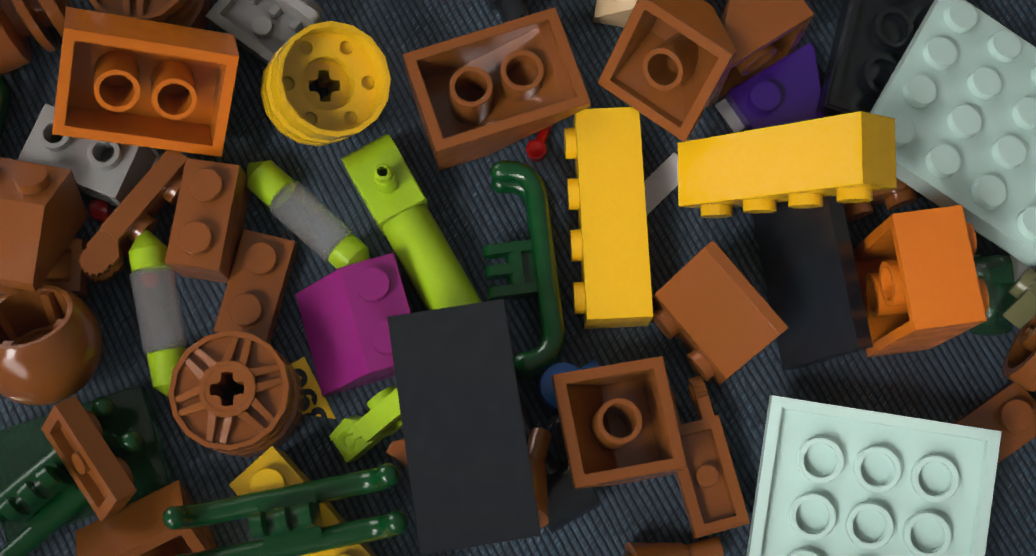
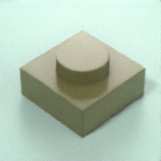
M1030 266L1008 290V293L1014 296L1015 299L1002 315L1019 329L1036 315V271Z

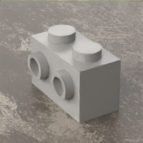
M45 103L18 160L71 169L80 193L95 199L104 200L108 204L118 207L151 169L156 155L149 147L53 135L55 107Z

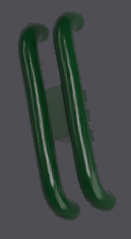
M502 160L495 162L490 168L492 177L491 187L496 193L515 194L524 201L529 239L483 246L484 259L506 258L505 264L491 265L485 268L486 279H508L509 285L490 287L487 290L490 301L537 296L542 341L534 350L518 353L514 358L516 377L528 380L541 376L548 367L558 362L564 346L565 326L548 196L543 179L532 167L520 161Z
M99 397L91 404V412L99 420L103 433L112 425L117 415L115 403L107 397ZM136 431L123 433L119 440L120 446L113 454L115 457L122 458L130 468L144 451L145 441L142 435ZM54 448L49 450L0 492V521L7 518L11 522L29 524L0 549V556H28L89 504L78 485L63 470L65 465Z
M385 463L380 467L214 501L171 506L165 510L162 518L164 525L171 530L191 529L248 518L252 538H262L260 540L199 552L178 554L176 556H302L403 534L409 526L408 517L401 511H393L379 516L324 527L322 525L319 503L394 487L399 482L400 471L396 465L391 463Z

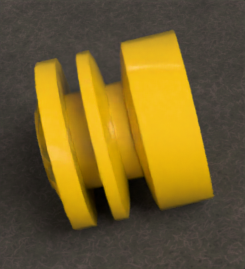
M326 21L308 25L291 37L273 54L263 71L260 94L266 115L280 133L297 143L319 147L340 142L361 132L376 121L388 102L391 77L386 57L372 37L353 25ZM317 79L319 87L328 88L329 94L320 99L318 92L309 90V85Z

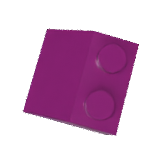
M394 253L341 267L296 294L323 397L395 377L387 317L412 313Z

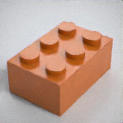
M66 6L52 134L222 157L239 62V52L234 34Z
M962 205L891 214L853 249L873 347L866 349L867 358L932 349L987 321L985 313L989 308L988 289L985 282L977 277L973 258L977 249L976 233L973 225L970 222H966Z

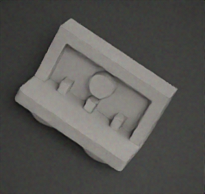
M218 0L205 15L211 26L222 33L234 34L236 43L266 65L273 54L291 37L308 25L323 22L321 18L322 9L314 0Z

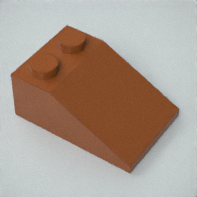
M556 7L403 54L406 77L438 171L488 156L591 105Z

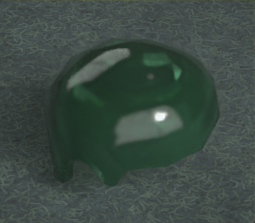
M1008 255L975 256L973 258L977 277L985 282L988 289L989 308L985 313L987 321L969 329V331L979 336H998L1009 333L1013 329V324L1002 315L1015 299L1014 296L1008 293V290L1014 284L1012 259Z

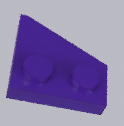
M809 42L727 92L725 99L747 131L825 117L824 113L816 111L821 88L815 48Z

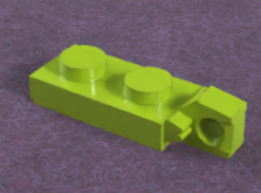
M390 386L373 396L367 402V406L370 409L368 413L364 416L354 415L344 418L329 436L344 457L346 463L358 460L383 438L395 434L402 428L398 391L395 386Z

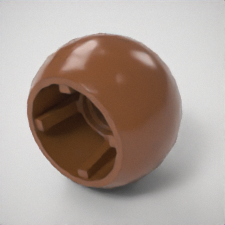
M41 285L36 292L18 289L1 297L0 394L12 402L20 404L47 405L67 399L86 386L97 371L103 349L101 328L91 308L74 293L51 285Z

